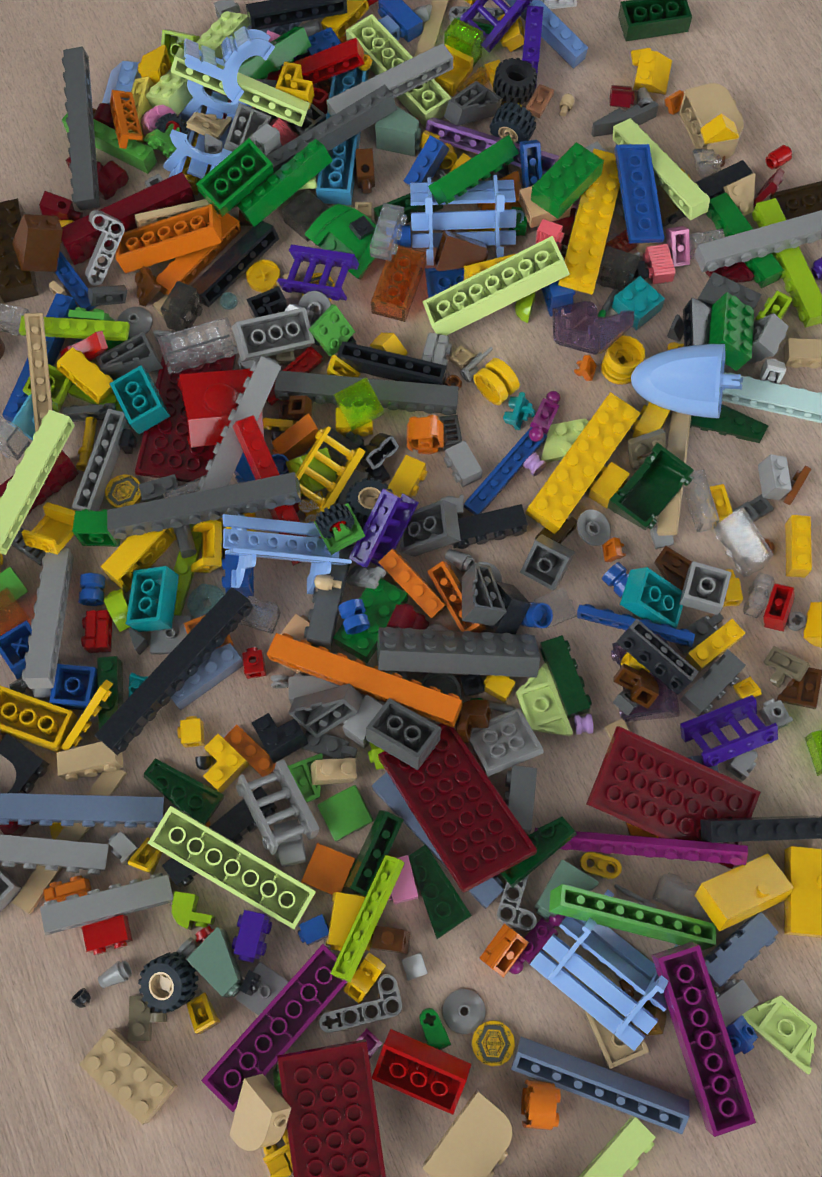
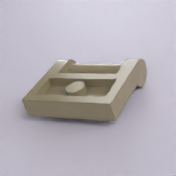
M662 428L628 440L629 464L632 470L639 469V466L644 463V460L649 455L639 459L637 457L652 452L651 450L657 442L666 448V436Z

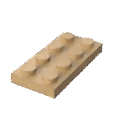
M609 968L601 972L621 988L612 969ZM579 981L584 986H586L590 991H592L596 996H598L601 1000H603L607 1005H609L613 1010L620 1014L624 1019L626 1018L612 1005H610L606 1000L599 996L595 991L588 987L584 982ZM584 1010L608 1069L649 1052L645 1040L633 1051ZM630 1021V1023L640 1031V1029Z

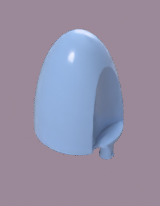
M703 344L667 350L645 359L632 372L631 383L641 397L664 409L691 416L719 418L723 390H742V384L740 383H743V377H741V374H724L725 344Z

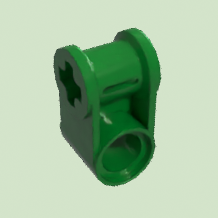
M432 1008L424 1009L420 1014V1023L425 1033L424 1036L427 1044L439 1050L450 1046L451 1042L438 1013ZM427 1013H430L431 1016L435 1015L433 1024L429 1025L428 1022L423 1021L426 1019Z

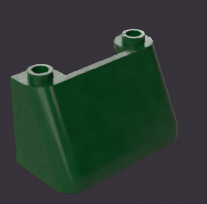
M658 442L652 448V453L646 457L640 468L624 487L619 489L618 494L615 493L610 498L608 508L643 530L647 528L651 530L658 522L656 520L658 515L684 485L687 487L694 478L691 476L694 469Z

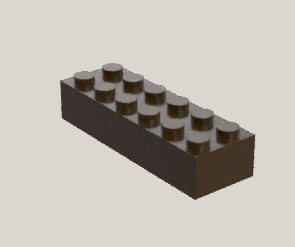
M18 198L0 202V296L4 303L39 295L35 271L21 270L12 244L22 216L25 214Z

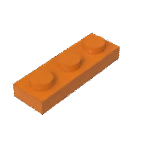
M238 725L224 737L262 777L273 773L276 763H273L269 754Z

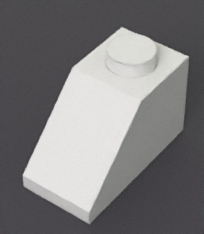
M766 359L761 368L759 380H768L779 384L786 372L785 363L776 359Z

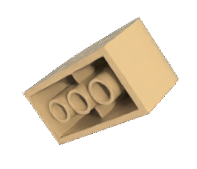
M716 83L686 89L679 114L702 164H710L712 159L716 161L722 160L723 156H725V159L730 158L735 153L744 127L743 117L736 107V101L732 99L730 92L724 86ZM721 113L735 123L739 134L738 139L709 144L704 143L700 131L701 128Z
M476 1090L424 1161L422 1169L431 1177H493L494 1172L492 1169L497 1163L499 1165L503 1163L508 1155L506 1149L512 1140V1126L508 1117L480 1091Z

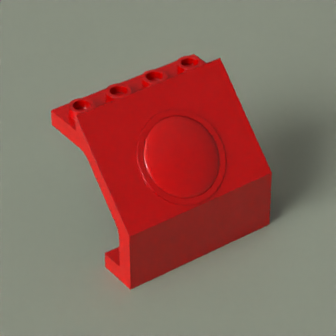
M250 369L179 374L177 384L183 396L189 436H187L190 447L216 445L217 442L221 444L223 437L220 435L224 426H229L231 420H228L232 409L236 410L238 404L235 402L238 395L244 393L246 388L243 387L247 376L251 378L253 371ZM261 411L257 424L264 437L263 415Z

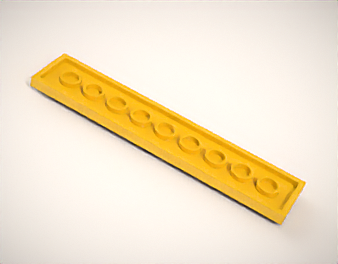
M595 148L592 153L604 160L602 174L581 195L564 259L570 275L560 279L558 282L559 286L593 295L620 187L615 154Z

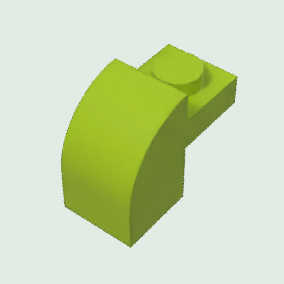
M122 589L111 591L107 596H104V602L117 629L121 632L130 627L126 624L129 604Z
M175 891L172 915L180 926L192 930L193 923L196 922L195 926L205 928L208 924L214 925L216 917L196 912L199 896Z

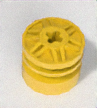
M622 335L611 340L601 363V371L604 377L614 384L624 385L630 383L632 372L645 358L643 345L631 336Z

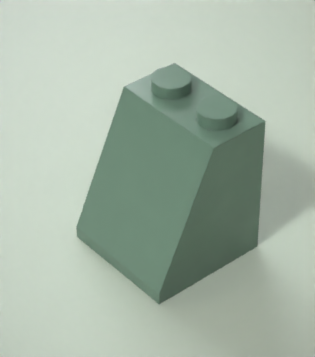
M397 106L396 111L376 122L377 149L415 157L417 150L421 148L419 120Z
M562 859L534 906L537 909L536 913L544 919L549 918V916L555 917L558 915L549 912L550 892L559 885L564 884L592 891L598 886L599 881Z
M216 927L186 960L222 997H235L240 992L239 989L244 979L227 932Z

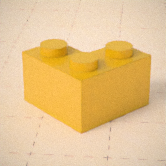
M284 62L275 88L309 102L308 109H310L314 98L313 82L303 79L300 64Z
M219 734L204 747L217 762L203 777L218 792L223 793L249 764Z

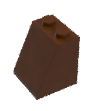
M23 214L12 242L22 271L56 272L63 231L58 216Z
M444 230L434 258V267L437 271L464 268L467 265L486 261L489 251H487L488 248L481 241Z

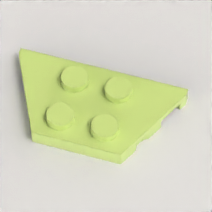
M583 418L552 424L548 430L541 460H544L546 463L562 460L589 421Z
M545 663L538 670L537 678L530 677L516 691L515 694L521 711L533 731L572 736V728L548 665Z
M781 995L742 1014L754 1031L808 1075L811 1073L812 1068L810 1064L812 1054H814V1037L817 1031V1025Z

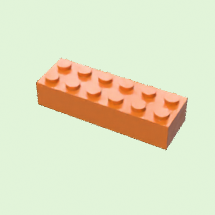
M209 204L124 232L116 250L115 259L126 274L141 269L143 266H152L194 251L222 243L221 219L213 204Z

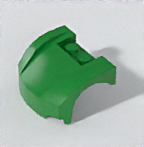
M336 204L324 211L304 234L324 250L355 254L359 262L358 269H350L348 271L359 280L363 278L371 263L381 253L387 252V242L383 232L373 220L357 209L341 204ZM365 216L374 227V232L359 240L349 226L353 221Z

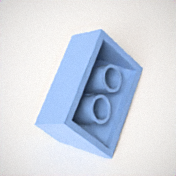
M122 61L111 71L102 103H110L112 90L131 92L134 80L141 78L140 73H138L139 62Z

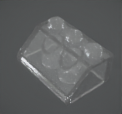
M743 506L722 520L715 529L716 538L723 543L726 554L733 559L736 570L744 578L763 569L774 555Z

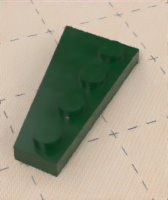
M723 404L719 418L691 416L690 428L693 426L707 432L708 430L719 432L720 435L724 436L727 434L733 435L738 439L755 443L761 442L768 428V425Z
M156 758L144 772V778L180 811L204 825L207 824L224 799L222 793Z
M562 816L538 828L537 831L529 835L527 833V836L536 847L537 853L500 874L513 888L577 835L576 831Z
M425 844L408 857L436 939H439L472 915Z

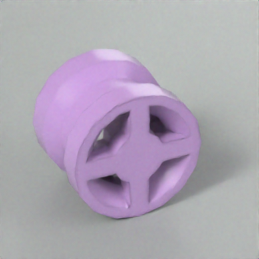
M533 453L526 459L523 466L529 469L533 476H536L545 468L547 463L544 460H540L537 453Z
M575 715L576 735H581L583 732L593 734L592 715Z

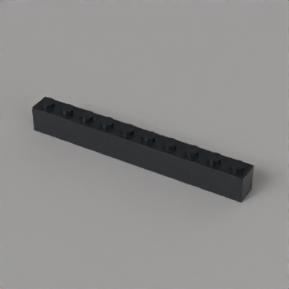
M231 587L94 736L117 756L125 751L132 739L142 732L143 727L156 717L157 712L163 706L169 703L175 692L182 689L186 680L197 672L198 667L211 657L212 652L224 643L225 638L230 632L235 631L241 620L251 613L253 606L250 600Z

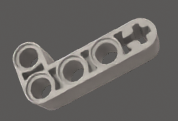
M94 210L89 214V221L94 228L102 231L86 268L85 275L90 284L98 286L105 279L125 229L117 218L102 211ZM97 216H102L101 223H94ZM113 224H119V228L116 231H111ZM112 240L111 246L104 247L105 241ZM104 256L105 261L103 263H98V258Z
M529 875L513 887L518 891V898L516 899L508 897L507 890L512 887L506 881L496 915L500 923L525 932L533 929L537 921L534 913L519 907ZM502 909H509L512 912V918L509 920L503 919L500 914ZM526 915L531 918L532 925L530 927H525L521 924L522 916Z
M390 974L381 976L378 981L381 999L327 1012L319 1020L320 1028L324 1032L331 1033L399 1015L402 1011V1001L396 979ZM386 978H390L394 982V986L390 991H385L382 988V982ZM390 1000H395L399 1004V1008L395 1013H390L387 1010V1003ZM370 1005H374L378 1010L375 1018H369L366 1015V1009ZM352 1010L356 1013L357 1018L354 1023L349 1024L345 1020V1015L348 1011ZM341 1013L342 1027H340V1022L332 1024V1029L329 1026H325L324 1022L328 1020V1016L331 1019L339 1018L337 1014Z

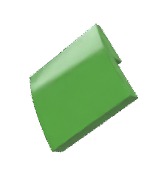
M356 785L337 793L317 805L335 842L354 831H359L374 821Z

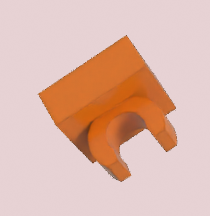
M679 90L664 99L669 114L674 115L680 111L684 91Z
M584 355L583 359L576 363L580 368L574 369V372L577 376H583L586 381H592L597 365L590 355Z
M613 537L602 545L605 562H612L626 556V553H622L621 548L624 547V544L620 542V538Z

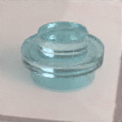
M226 292L221 296L220 304L224 309L230 310L237 306L238 300L233 293Z

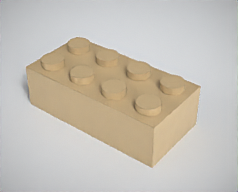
M115 1028L108 1029L79 1064L82 1069L142 1125L150 1122L178 1087Z

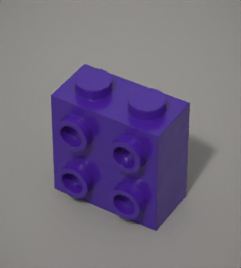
M244 910V913L240 914L237 927H240L238 936H234L232 949H234V954L239 955V960L254 963L255 959L260 960L261 956H264L266 953L267 943L264 942L266 934L269 935L271 932L272 922H270V917L265 914Z

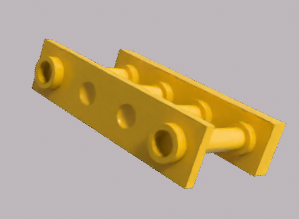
M329 426L319 429L315 435L317 440L296 472L298 480L305 473L327 488L328 494L325 498H321L300 484L301 494L315 502L317 507H319L317 510L318 514L321 511L324 512L325 508L329 509L331 505H334L366 452L360 447L349 450L327 434L331 430ZM323 441L346 456L348 461L345 466L338 465L318 451ZM313 457L337 472L336 475L338 477L335 482L329 481L308 467Z

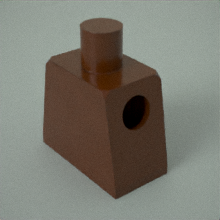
M373 148L356 149L358 188H362L363 194L372 193V188L375 187Z
M376 926L372 934L370 949L408 954L410 932L403 929Z

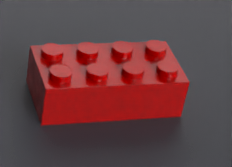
M390 1029L383 1044L372 1079L453 1115L472 1064Z

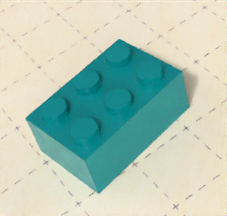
M142 365L110 383L130 426L138 434L170 417L150 375Z
M167 566L134 570L126 624L138 632L172 629L179 575Z
M648 567L630 570L620 605L641 619H648L659 625L668 624L672 628L677 629L683 605L679 604L682 590Z

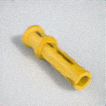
M86 417L82 447L78 450L79 461L76 463V468L84 472L93 451L97 419H94V417Z

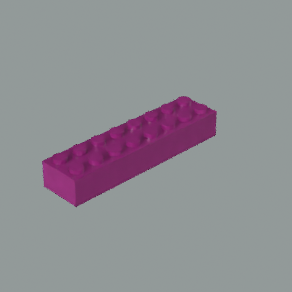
M689 942L652 954L658 977L662 975L668 980L663 993L706 1130L716 1137L755 1124L754 1114L700 945Z
M324 944L320 946L201 1080L232 1112L237 1108L244 1078L264 1074L265 1076L277 1063V1055H283L347 983V981L330 974L338 957Z

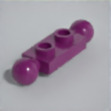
M557 391L548 392L546 399H542L530 425L532 429L529 431V437L534 442L542 440L544 434H547L558 411L560 394Z
M558 914L555 917L549 916L548 922L543 918L537 922L535 927L524 937L529 943L510 968L509 972L511 974L521 973L525 961L530 965L540 950L544 951L542 948L553 934L556 936L559 934L554 927H558L565 916Z

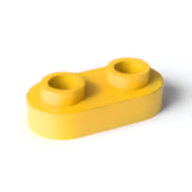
M587 852L580 859L581 869L591 875L615 879L622 871L621 863L613 857L595 852ZM592 860L594 863L593 867L587 866L586 861ZM608 865L614 868L612 873L607 871Z

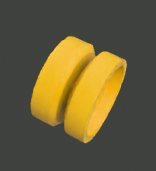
M499 358L490 360L485 365V368L480 369L474 374L473 378L481 394L495 405L502 404L508 398V395H512L520 386L514 371Z

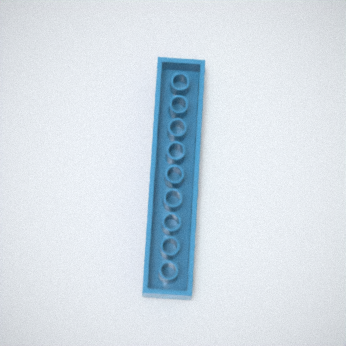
M357 67L333 76L329 99L359 85L361 82L367 81L369 69L362 71ZM327 110V117H326V119H328V118L331 117L330 114L328 113V110ZM361 132L328 151L333 161L318 173L316 188L318 203L352 205L357 167L356 149H359Z

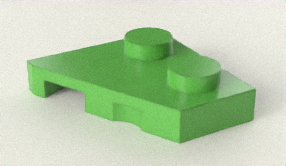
M322 753L288 766L306 803L320 797V785H312L311 764L315 760H322Z

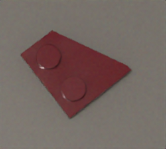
M781 168L766 181L757 193L758 196L754 199L753 208H755L756 203L762 202L769 194L773 195L779 189L785 173Z
M744 262L705 272L709 278L715 272L736 283L752 281L755 277Z

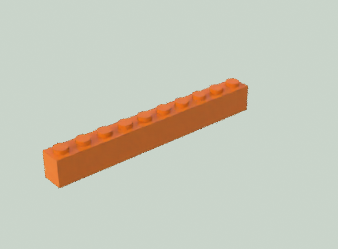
M276 633L267 652V656L271 661L339 686L350 684L359 693L367 694L383 702H387L390 698L418 715L451 727L455 726L462 708V700L455 694L448 693L446 695L441 693V690L436 687H424L419 681L413 679L410 681L405 680L403 676L397 673L388 674L384 672L385 670H378V666L373 668L366 666V663L361 660L355 659L353 661L342 653H330V650L325 647L319 646L317 648L311 646L310 642L302 639L297 641L293 636L286 633L282 635Z

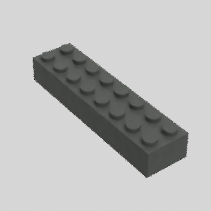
M392 627L378 629V670L536 678L538 675L541 657L535 635L478 633L471 631L458 632L451 630L438 631L432 629L419 630L412 628L399 629Z

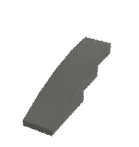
M653 101L643 108L638 104L626 111L618 108L595 121L592 126L591 135L596 137L613 134V126L629 118L638 125H641L656 117L659 105Z

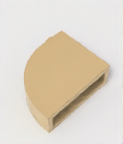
M264 1074L244 1078L229 1134L233 1141L246 1151H254L276 1144L285 1132L291 1111L289 1104Z

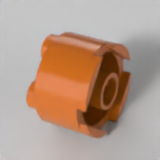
M429 415L427 417L409 418L407 424V448L413 452V449L418 450L419 454H433L438 452V448L444 447V424L438 420V416Z
M525 1080V1084L528 1087L523 1088L521 1097V1114L526 1117V1121H522L523 1127L552 1130L553 1127H558L559 1113H556L557 1103H560L561 1099L560 1089H556L554 1083Z

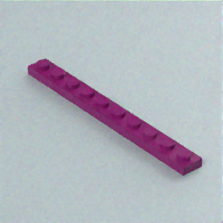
M576 831L577 835L560 848L562 850L602 852L605 854L614 853L626 856L637 855L648 858L659 857L671 860L682 859L733 865H746L748 857V845Z

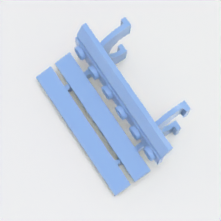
M245 26L234 32L235 39L231 35L223 40L221 44L222 59L215 56V50L201 45L199 50L198 43L185 39V65L188 68L221 80L225 94L235 105L244 93V90L237 82V73L241 64L251 56H261L264 60H267L275 48L273 44L268 42L271 38L270 35L257 29L247 30ZM217 64L225 66L224 69L217 67Z
M188 79L187 87L193 98L182 110L180 116L187 124L193 113H201L202 107L205 105L207 106L206 114H214L216 118L222 119L224 113H226L227 116L232 117L233 122L239 103L250 108L252 106L238 101L236 105L232 101L228 103L227 96L212 91L210 96L205 92L203 85ZM231 124L219 139L222 141V152L218 154L205 152V136L199 134L196 146L193 147L191 142L195 131L188 128L186 129L188 135L172 129L170 137L177 149L163 165L165 170L170 171L168 178L182 172L187 156L191 157L187 171L189 175L202 179L205 176L208 164L212 165L210 171L232 153V151L224 149Z
M493 175V180L479 181V184L472 189L467 187L466 193L459 197L456 194L454 196L455 200L449 203H495V210L433 212L432 205H438L428 187L434 183L431 182V177H427V183H410L411 206L425 205V212L411 213L412 231L429 230V233H412V248H429L426 249L427 266L434 265L433 247L439 246L443 232L433 233V230L495 228V231L453 233L481 241L486 246L495 245L496 258L504 256V247H500V245H516V230L499 231V228H516V209L504 210L505 202H516L514 180H497V175Z
M238 514L237 516L222 515L223 527H232V529L224 528L223 548L230 549L225 550V554L239 556L237 569L231 571L232 588H239L241 586L245 569L255 567L256 557L311 562L310 573L307 577V594H314L315 577L317 575L330 574L331 564H352V560L339 559V551L332 555L330 554L324 540L319 538L321 535L314 522L301 523L246 517L244 514ZM247 529L306 535L307 537L247 531Z
M608 889L604 893V895L613 897L615 895ZM566 916L559 927L568 936L574 938L576 942L570 948L553 934L542 949L556 959L559 964L540 950L530 965L635 1051L644 1040L645 1035L635 1028L630 1021L648 1035L659 1019L655 1018L643 1005L647 1000H650L654 1006L664 1012L668 1006L663 992L668 984V980L662 975L658 977L654 963L609 927L596 924L590 917L587 921ZM581 944L585 950L590 951L601 963L606 964L618 977L628 982L634 990L643 995L638 1002L635 1001L575 952L578 946ZM564 966L565 968H567L571 973L578 977L582 982H584L588 987L595 991L599 996L606 1000L610 1005H612L626 1018L624 1019L620 1014L613 1010L609 1005H607L603 1000L596 996L592 991H590L586 986H584L581 982H579L575 977H573L562 967Z

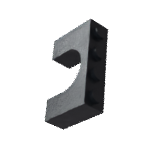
M6 734L0 741V754L9 760L16 770L15 783L7 793H30L37 779L47 772L49 763L9 734Z

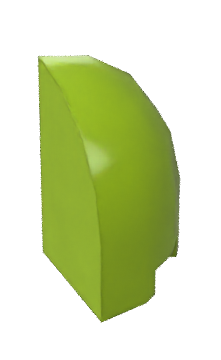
M536 292L517 300L515 303L516 315L526 323L529 321Z

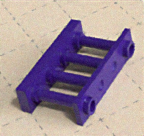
M476 0L469 10L461 15L458 24L463 29L469 26L483 40L481 46L490 53L533 0H516L512 7H509L502 0H492L505 12V16L501 21H498L483 7L488 0ZM478 12L494 26L490 34H486L473 21Z
M527 6L522 61L531 63L532 67L536 69V73H538L544 7Z
M291 244L289 252L294 262L287 279L278 278L277 280L282 290L288 293L297 292L303 294L310 291H319L332 300L346 301L347 296L342 286L348 270L358 269L359 262L355 254ZM301 262H310L303 282L294 281ZM316 265H325L319 284L310 283ZM332 267H342L335 287L326 286Z
M382 489L363 528L366 536L356 542L349 559L362 567L367 568L369 563L372 562L384 569L378 562L391 549H396L419 502L403 493L399 497L387 489Z
M751 695L680 723L681 738L685 743L693 739L703 751L701 753L702 765L709 768L778 740V725L774 723L765 726L756 715L757 702L754 696ZM749 718L758 730L747 734L738 721ZM731 725L739 735V738L729 741L720 728ZM710 732L721 743V745L712 749L702 738L703 735Z

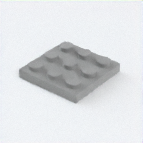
M520 708L491 719L488 728H473L469 740L487 776L544 753L543 747Z

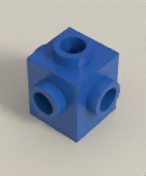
M741 1015L726 1027L734 1055L740 1052L746 1054L754 1048L753 1043L758 1038L753 1027Z

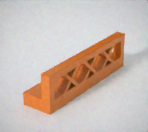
M112 90L109 104L119 148L126 149L128 139L142 141L143 135L132 92ZM129 118L130 120L133 121V123H130V122L127 121L126 119ZM133 130L136 133H129L128 131Z

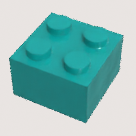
M639 276L614 296L612 308L637 331L662 310L665 298Z

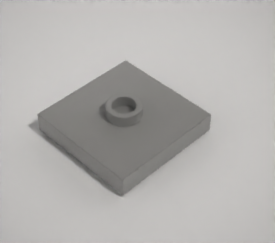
M174 616L172 629L151 631L150 653L170 654L187 636L183 623L192 620V616Z
M259 962L253 971L261 975L259 979L261 983L255 993L253 992L252 996L240 991L235 998L257 1015L262 1013L289 982L262 962Z

